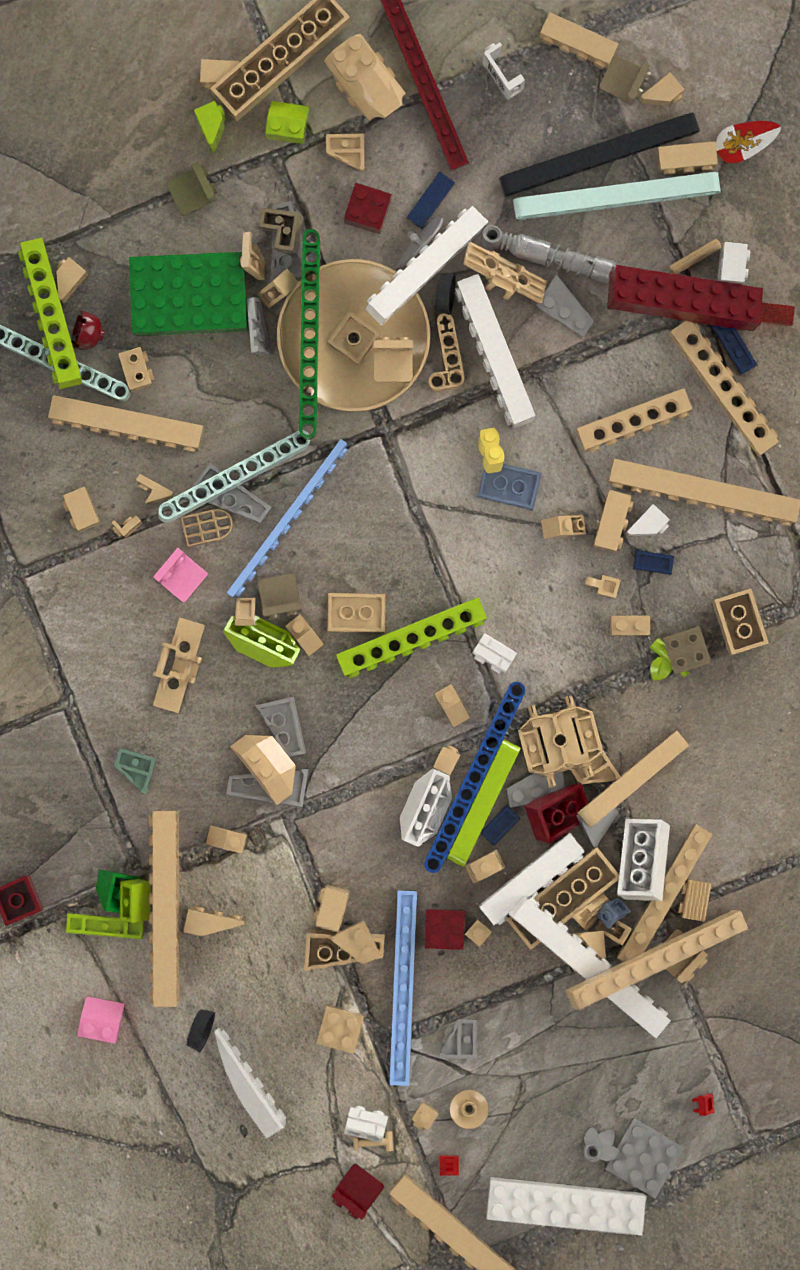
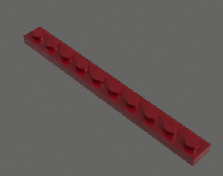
M380 0L450 170L454 171L469 165V161L402 1Z

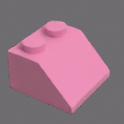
M87 996L77 1036L110 1043L118 1042L125 1003Z

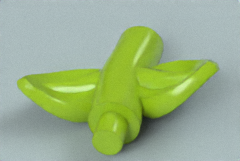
M660 638L650 646L659 655V657L652 661L650 666L651 677L654 681L666 678L673 670L665 644ZM685 671L679 674L684 678L689 672Z

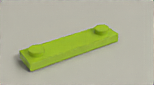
M67 913L66 933L143 939L145 921L130 923L120 920L119 917Z

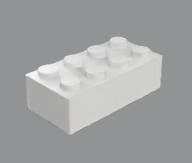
M625 820L617 895L626 900L662 901L670 830L669 824L663 820Z

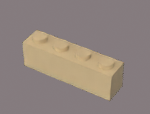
M551 12L539 36L544 43L559 46L561 51L565 53L572 52L576 54L577 58L583 61L589 60L594 62L593 64L601 69L604 67L608 69L619 43Z

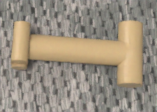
M385 1131L382 1143L368 1139H358L356 1136L353 1137L354 1151H358L359 1147L386 1145V1151H394L392 1131Z

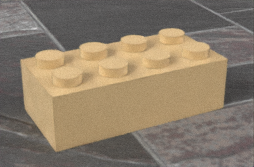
M330 885L321 889L318 902H322L321 907L316 908L313 921H317L315 926L339 932L349 890Z

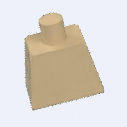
M497 849L465 865L473 883L479 882L505 867Z

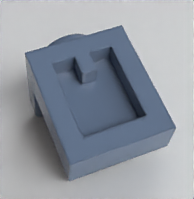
M619 898L606 902L598 912L597 917L610 929L618 920L627 917L631 910Z

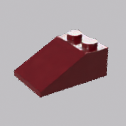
M578 782L540 796L525 805L524 808L535 839L551 843L580 825L576 815L588 804L582 783Z

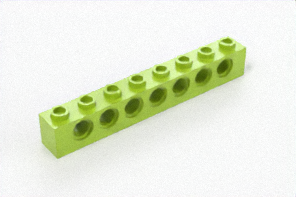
M43 238L21 242V250H18L20 261L25 263V267L22 268L25 279L29 278L30 281L27 287L29 295L34 296L35 302H32L34 313L39 314L40 319L37 320L39 331L44 332L45 337H42L44 349L48 348L49 355H47L48 364L54 368V372L51 373L54 384L58 383L59 389L82 384L80 371ZM32 259L39 260L37 264L30 263ZM38 276L44 278L42 281L35 280V278ZM41 294L49 295L46 299H42L39 296ZM47 311H52L54 313L52 316L44 315V313ZM53 328L59 330L56 334H51L49 331ZM56 346H61L64 348L60 352L54 350ZM67 364L68 368L60 369L59 365Z
M479 597L336 654L344 676L353 678L360 675L359 671L363 669L370 671L378 668L377 664L384 661L385 664L396 660L395 656L402 654L405 657L414 653L413 649L420 647L422 650L432 646L430 643L432 641L438 640V642L449 639L448 635L456 633V635L462 634L467 631L466 628L473 625L474 628L485 624L484 620H487V616ZM463 612H468L471 615L469 622L461 621L460 615ZM446 619H450L453 622V628L450 630H446L442 626L443 621ZM433 627L436 631L435 635L432 637L426 636L425 628ZM409 634L417 635L418 641L415 644L408 643L407 636ZM390 642H399V650L391 651L389 648ZM374 648L382 650V656L378 659L373 658L371 655V651ZM357 655H361L365 659L361 666H357L353 662L354 657Z

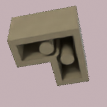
M262 208L259 227L263 231L277 232L274 248L278 252L298 253L303 216L297 212Z

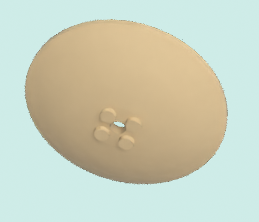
M362 259L339 260L320 267L319 404L345 412H361L387 405L404 394L420 375L429 352L430 325L425 306L418 293L409 299L382 326L365 310L369 304L367 300L374 293L378 295L381 292L380 288L387 281L391 283L394 280L393 276L397 272L391 268ZM309 273L306 276V280L310 282L316 279V275L313 273ZM302 280L297 283L296 287L292 289L286 298L277 326V344L282 364L288 376L299 390ZM309 292L305 296L309 301L314 300L316 297L313 292ZM308 311L305 314V318L312 320L316 314ZM308 330L304 336L307 339H312L315 336V332ZM350 334H358L360 337L359 341L351 343L348 340ZM378 337H389V340H397L398 337H408L409 340H413V379L411 382H376L374 380V340H378ZM311 349L306 350L304 356L307 358H312L315 355V352ZM308 368L304 371V375L312 377L315 371ZM308 387L303 393L309 397L313 395L314 390Z

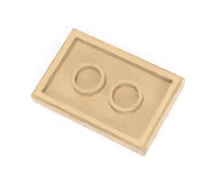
M328 593L327 631L385 633L386 594Z

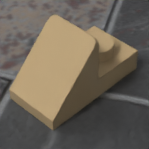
M141 474L136 479L140 483L138 487L147 492L150 489L152 490L145 502L147 505L173 498L174 496L172 491Z
M298 615L285 626L308 656L324 645L301 615Z

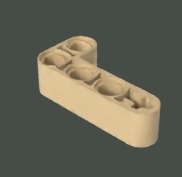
M443 313L437 318V331L445 371L437 372L430 376L428 386L433 392L458 389L464 383V371L454 319L450 314ZM443 319H446V322H450L448 323V332L446 333L444 325L441 324ZM445 338H452L454 344L446 346L443 341ZM454 356L458 362L450 365L447 362V358ZM452 375H459L461 381L453 383L450 378ZM439 378L442 380V385L435 387L431 383L432 380Z

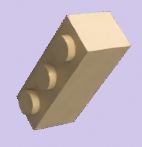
M715 141L661 146L657 149L659 173H664L666 176L676 174L675 172L683 171L684 174L693 173L694 170L701 169L702 172L713 171V168H716L718 164Z
M612 490L608 491L593 547L614 553L617 551V548L621 549L624 539L621 538L622 530L626 531L629 521L625 518L627 512L631 513L634 502L630 501L631 495Z

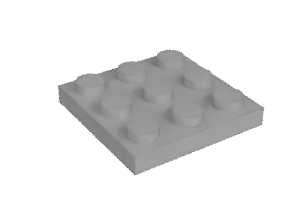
M633 1118L616 1147L620 1151L619 1155L613 1160L608 1161L605 1170L656 1199L684 1147Z

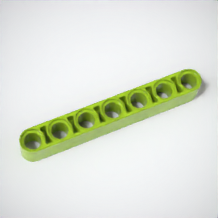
M503 739L446 858L447 860L462 867L465 866L521 747Z

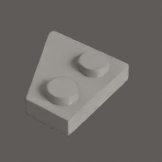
M616 807L591 828L579 814L576 815L593 848L598 845L619 814Z
M457 1019L439 1054V1058L476 1059L477 1019Z

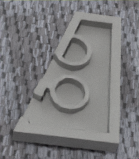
M249 298L247 299L246 308L249 320L251 353L263 356L272 355L273 352L261 299Z
M562 772L555 773L554 775L556 787H553L551 780L552 788H549L547 778L537 774H531L508 787L506 791L510 808L526 805L540 796L565 788Z

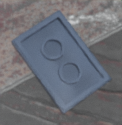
M503 464L502 470L499 472L488 474L484 469L477 497L533 510L542 473Z

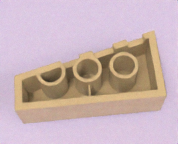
M307 930L304 971L359 961L331 940L330 936L338 933L337 931ZM371 934L381 954L376 959L383 958L385 935Z

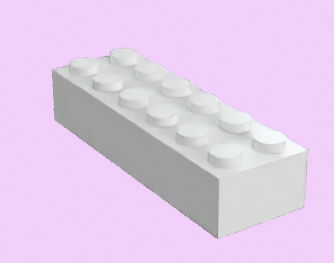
M567 833L478 906L493 925L496 923L501 925L508 919L506 915L510 913L523 896L528 900L530 897L534 898L538 895L537 890L543 887L545 889L553 882L552 878L555 875L561 876L568 870L566 866L571 862L576 864L583 858L582 853L585 851L573 836Z

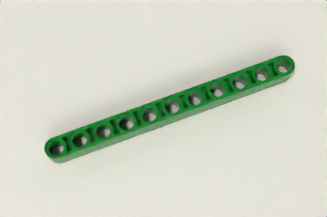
M315 229L306 230L303 234L299 432L305 440H311L317 434L321 241L320 235ZM310 235H314L317 238L314 243H308L306 239ZM313 254L317 258L314 262H308L306 257ZM307 274H315L316 279L311 282L307 281ZM313 292L316 297L314 300L309 301L305 298L306 294ZM308 311H312L316 315L314 319L308 320L305 318V314ZM306 331H314L315 336L312 339H307L304 336ZM306 350H313L315 355L312 358L305 357L304 353ZM311 368L315 372L312 377H306L304 371ZM308 387L314 390L313 395L309 397L303 394L304 390ZM308 406L314 409L313 414L309 416L303 413L304 408ZM305 426L313 427V432L310 435L303 433Z

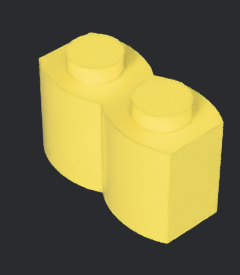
M495 428L481 430L478 440V449L483 456V467L488 474L501 471L504 462V452L499 445L500 438Z

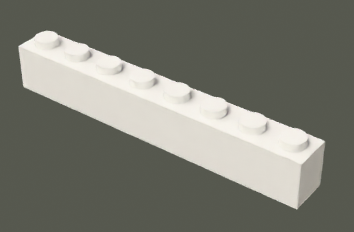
M473 206L468 211L464 209L457 216L459 219L456 222L452 220L445 227L446 231L443 234L439 232L432 239L433 243L430 246L425 245L419 253L421 255L419 257L411 258L406 264L407 268L404 271L400 269L393 276L394 280L391 283L387 281L380 288L381 292L378 295L374 293L367 300L369 304L365 310L381 326L485 229L488 221Z

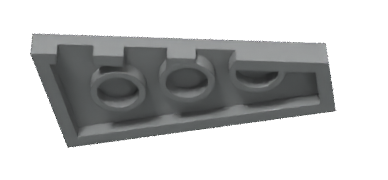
M291 201L273 206L275 210L294 212ZM273 232L271 281L285 269L293 273L296 279L302 278L301 240L299 241L297 254L278 252L274 248L277 232Z

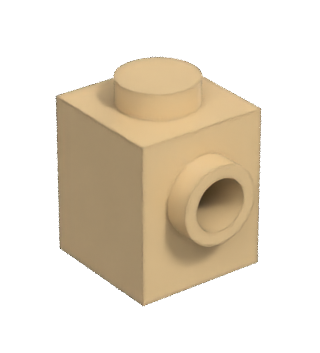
M421 1101L412 1115L413 1125L420 1130L424 1128L429 1130L439 1114L438 1111Z

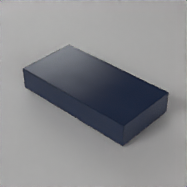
M636 550L633 569L672 575L674 556Z
M506 805L481 831V834L495 846L521 818Z

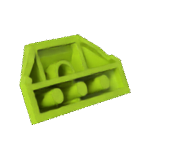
M256 615L255 625L235 626V616H231L223 631L236 651L271 668L293 666L300 653V648L290 632Z

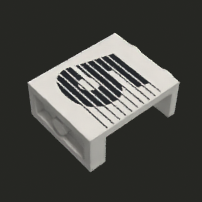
M493 43L485 49L483 64L506 99L509 100L523 91L525 80L521 74L509 82L506 80L494 62L496 58L501 56L502 44L498 43L495 45Z

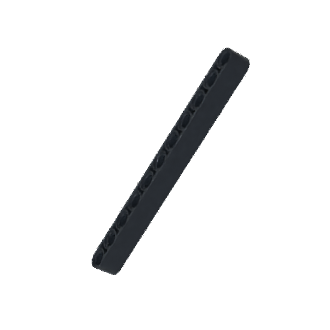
M694 112L505 174L499 177L504 196H512L692 136L700 132V128Z

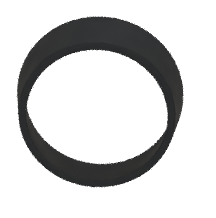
M441 273L439 276L435 300L436 312L448 315L452 312L456 288L455 273Z
M203 1009L198 1011L188 1034V1047L197 1052L202 1051L211 1033L215 1012Z

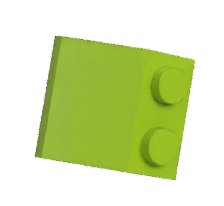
M213 101L194 110L197 122L212 153L216 152L225 128L224 121L226 120L221 105L217 106L216 102Z
M271 101L265 132L266 139L304 144L309 106Z

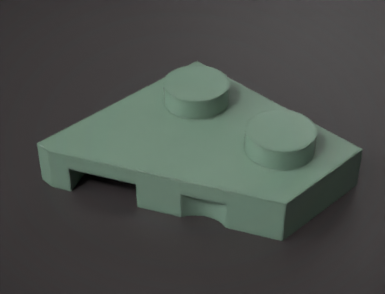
M119 748L114 767L143 794H146L157 759Z

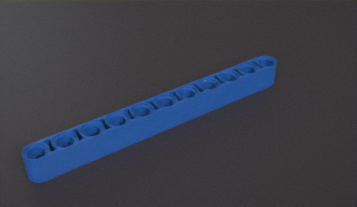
M521 682L510 684L425 859L424 865L428 872H438L447 857L525 695V686ZM514 685L520 686L522 689L521 695L514 696L511 688ZM505 703L513 705L514 709L511 713L504 712L503 705ZM497 720L504 721V730L499 731L495 728L494 724ZM489 737H494L497 741V745L494 748H489L486 745V740ZM484 754L488 757L489 761L486 765L478 763L479 755ZM472 772L480 774V780L477 783H473L469 779ZM464 789H469L472 792V797L469 800H464L461 797V792ZM456 806L462 807L464 811L463 815L458 818L453 815V809ZM447 824L455 826V832L452 835H447L444 831V827ZM439 841H444L447 844V849L444 852L436 850V844ZM433 858L439 863L438 867L434 870L428 868L427 865L428 861Z

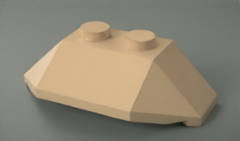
M245 735L230 746L276 806L292 795L296 765L273 736Z

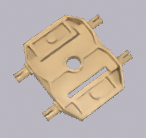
M572 695L569 696V699L568 696L565 697L567 709L553 714L539 716L537 715L535 705H532L534 713H532L531 706L527 707L530 719L518 730L529 773L545 776L549 788H552L551 780L553 787L557 786L554 778L555 773L578 767L584 768L586 778H590L588 771L591 778L594 777L591 765L603 754L593 712L575 706ZM572 718H574V720H575L576 727H577V731H578L579 738H580V742H581V745H582V749H583V753H584V754H582V755H581V752H580L579 744H578L577 737H576V733H575V730H574ZM538 727H540L544 745L549 759L548 764L546 763L543 748L541 745L539 733L537 730ZM557 736H564L566 738L564 745H557L555 743Z

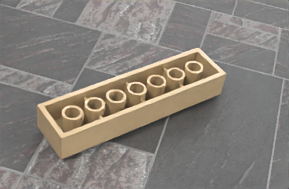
M311 0L210 88L211 94L237 122L350 24L349 15L335 0Z

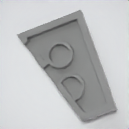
M556 274L544 292L542 303H537L536 308L583 338L594 320Z
M294 697L256 705L264 717L267 726L274 734L277 743L288 757L306 754Z

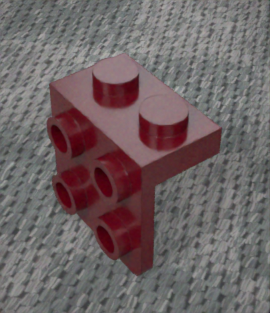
M353 1164L331 1193L332 1202L340 1208L344 1206L348 1209V1214L354 1219L360 1218L363 1220L367 1215L368 1209L384 1189V1184L358 1164Z

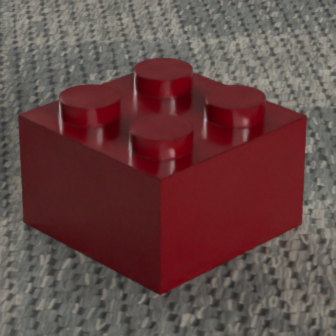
M355 182L344 216V223L381 234L392 194Z
M30 874L0 886V914L5 926L44 910Z
M426 909L425 949L464 950L465 910Z

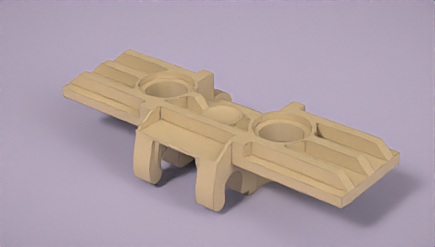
M472 242L468 243L463 265L486 276V280L489 282L485 284L484 289L490 291L493 287L498 286L506 290L502 294V298L506 300L516 291L539 304L542 303L546 280L526 271L524 266L514 264L500 257L493 250L488 251ZM518 278L523 279L525 281V285H522L519 282Z
M179 617L172 644L162 642L161 646L163 648L156 671L152 674L161 678L153 706L179 713L188 682L195 684L196 674L202 661L201 657H197V651L205 625ZM182 642L190 644V650L186 653L181 652L179 649V645ZM170 649L176 650L172 670L168 676L164 675L163 671ZM172 678H176L179 681V686L176 689H170L168 686V682Z

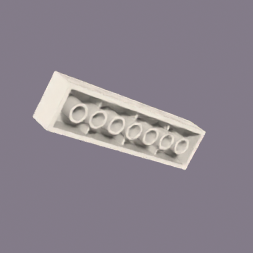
M479 274L458 281L454 292L457 302H461L463 305L461 311L464 319L470 322L469 332L472 338L476 337V349L478 354L484 357V362L482 363L486 373L490 372L491 374L490 384L492 389L498 392L497 401L500 408L504 407L505 409L504 418L507 425H511L512 429L534 421L536 415Z
M490 1177L486 1217L487 1220L642 1235L646 1195L640 1192Z

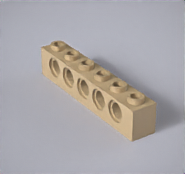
M685 388L579 427L576 429V433L583 451L592 453L600 450L599 446L607 444V446L618 443L617 439L622 437L625 440L636 436L635 433L642 430L643 433L654 429V425H667L671 423V419L676 417L683 419L689 416L692 407ZM667 404L674 405L675 412H667L665 406ZM648 411H655L657 419H650L647 415ZM630 418H638L640 421L639 426H632ZM619 424L622 427V432H613L612 425ZM602 431L604 438L597 440L594 437V432Z

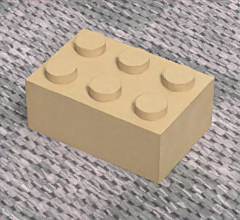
M752 589L712 601L729 656L769 644Z

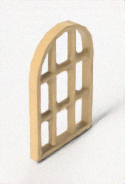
M210 509L181 517L183 533L185 534L188 547L223 539L231 533L233 528L231 516L222 509ZM214 511H221L227 515L215 517ZM212 513V519L204 521L199 519L201 514ZM196 516L197 522L184 524L183 519ZM230 518L231 525L224 527L217 525V520ZM214 522L215 529L202 530L201 524ZM198 526L199 532L187 535L185 528ZM230 528L226 535L220 537V530ZM211 532L217 534V538L204 541L203 534ZM190 537H201V542L193 544L188 542Z

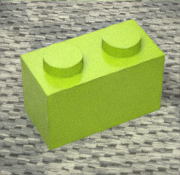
M133 879L120 882V920L130 923L149 920L151 911L149 903L151 887L149 881Z

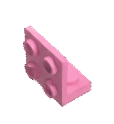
M177 548L153 578L182 602H186L208 576V573Z

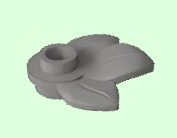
M591 1127L584 1136L586 1146L583 1153L589 1162H597L600 1159L611 1161L619 1155L620 1151L612 1146L615 1139L614 1131L606 1130L598 1134ZM592 1149L597 1151L595 1156L590 1155Z

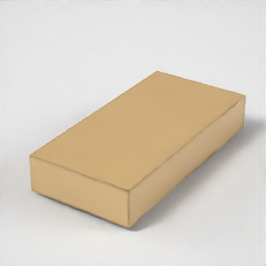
M236 598L235 626L255 625V598Z

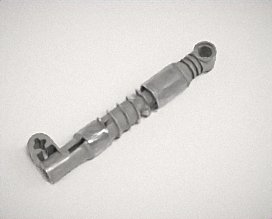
M495 225L487 226L482 234V246L488 250L501 248V251L505 249V252L510 250L509 253L513 257H518L525 261L538 263L543 266L547 261V267L553 262L556 263L557 270L563 265L562 268L566 269V272L573 271L576 275L580 273L585 275V278L590 276L591 280L600 281L605 284H609V273L615 265H618L613 260L604 259L599 256L595 258L590 257L588 253L586 255L580 254L579 250L573 252L570 251V248H567L566 252L560 251V245L555 250L551 248V242L549 243L524 234L514 235V237L512 233L510 235H507L508 232L503 234V231ZM492 235L496 239L490 240L487 238V236Z

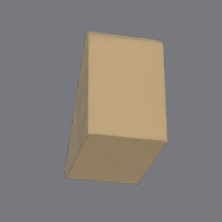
M599 920L595 930L604 931L605 936L623 946L632 928L617 921L612 928L608 929Z
M604 931L570 933L571 936L575 934L583 940L582 946L585 948L590 946L596 951L595 957L599 960L602 958L606 959Z

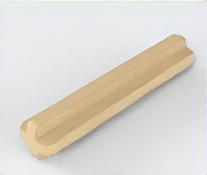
M714 239L673 263L669 267L671 273L679 274L721 249L720 242Z

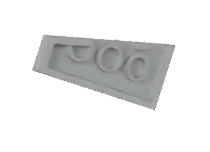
M209 463L191 488L222 471ZM214 482L213 487L219 490L223 488V484L221 482ZM241 485L208 502L261 524L272 509V507ZM198 491L196 496L202 499L206 497V493Z
M309 769L295 771L293 793L280 803L281 805L303 807ZM252 774L229 776L226 796L274 803Z

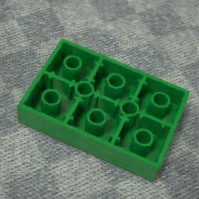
M242 252L129 257L133 336L248 331L246 274L240 264Z

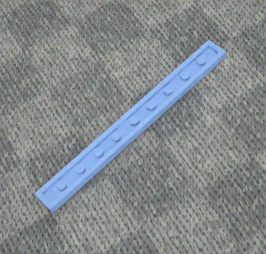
M340 439L228 590L227 594L232 598L240 597L244 592V584L247 580L252 581L257 574L256 568L259 565L263 566L267 561V553L270 549L274 551L280 543L278 541L279 537L282 534L285 536L290 530V522L293 519H298L302 513L300 509L304 504L308 505L314 497L312 495L313 491L316 488L319 490L325 482L323 479L325 475L333 472L337 466L334 464L338 458L342 459L347 453L348 449H346L347 443Z
M398 890L390 1085L409 1086L417 891Z

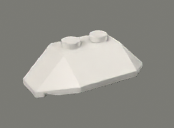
M431 769L414 783L400 815L402 840L419 847L423 842L437 834L452 800L449 775Z

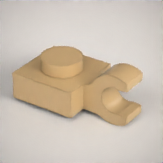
M601 575L600 580L591 577L586 578L585 585L598 588L597 594L615 599L621 580Z

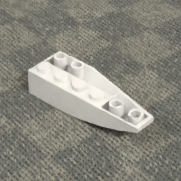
M219 1028L216 1029L215 1036L219 1053L233 1089L248 1114L263 1135L268 1138L285 1127L286 1116L281 1109L277 1110L275 1108L273 1097L269 1093L265 1094L262 1089L264 1085L260 1079L253 1077L251 1074L253 1070L248 1062L243 1063L239 1057L241 1053L236 1046L232 1047L228 1042L230 1037L226 1031H221Z

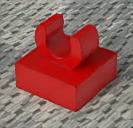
M713 1093L703 1094L692 1099V1102H698L699 1108L693 1109V1112H699L700 1116L715 1113Z
M439 1155L440 1176L459 1175V1155Z

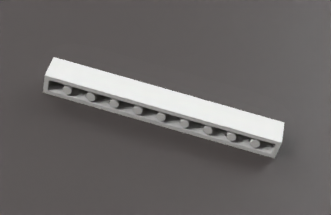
M523 896L510 911L509 915L586 980L610 969V963L604 958L599 960L595 957L596 951L590 946L587 948L582 946L583 940L575 934L569 935L566 932L568 928L560 921L556 924L552 920L554 916L546 909L542 912L538 908L540 904L532 897L528 900ZM634 984L607 996L655 1038L660 1035L671 1021L666 1017L668 1013L660 1006L658 1008L652 1005L654 1001L646 994L641 996L638 993L640 989Z

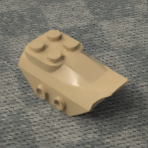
M361 34L354 35L344 41L324 60L336 80L335 85L341 93L344 91L348 96L346 99L352 108L356 107L369 121L374 117L385 119L402 106V97L406 93L394 79L395 74L392 69L385 67L382 56L378 52L375 54Z

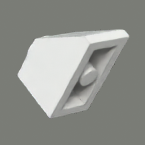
M653 504L625 534L627 536L656 535L658 532L662 534L669 527L667 522L670 519Z

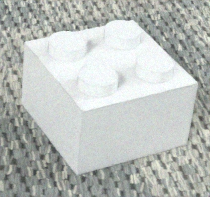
M724 242L720 249L717 281L745 284L749 271L745 267L750 259V250H747L748 244Z

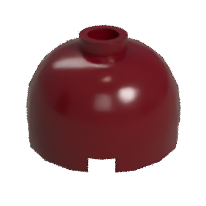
M80 311L81 315L77 316L72 335H75L76 338L75 341L72 340V346L80 350H89L94 348L99 341L103 340L105 330H102V323L97 316L89 312Z

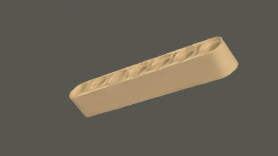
M676 730L582 808L578 814L591 828L679 755L689 744Z

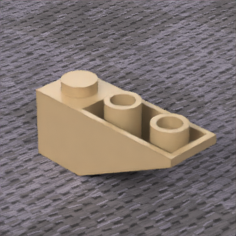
M193 906V909H188L183 932L204 936L244 925L246 920H242L243 916L231 914V917L223 916L224 912L212 910V913L204 912L205 908Z

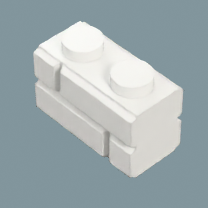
M485 633L472 652L475 655L474 659L481 664L487 662L492 665L490 669L498 674L507 671L517 654Z
M361 1106L350 1107L344 1134L382 1143L388 1116H385L381 1111H365L366 1109Z

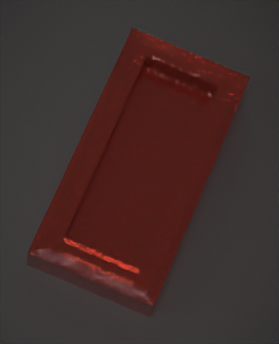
M762 302L761 323L793 326L795 306Z

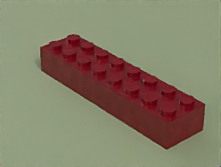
M615 265L609 273L607 309L754 332L761 324L763 288Z

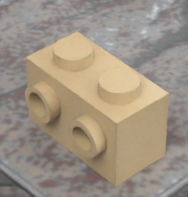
M141 347L118 353L131 393L153 386L152 380H155L152 369L148 370L146 363L149 362L146 351L142 352Z

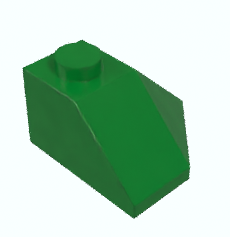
M99 869L95 889L103 910L120 913V882L133 879L143 880V877Z

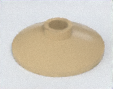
M475 1090L461 1091L451 1101V1117L462 1128H477L484 1123L488 1116V1103L485 1097ZM467 1105H471L473 1107V1110L471 1112H467L465 1110V1107Z

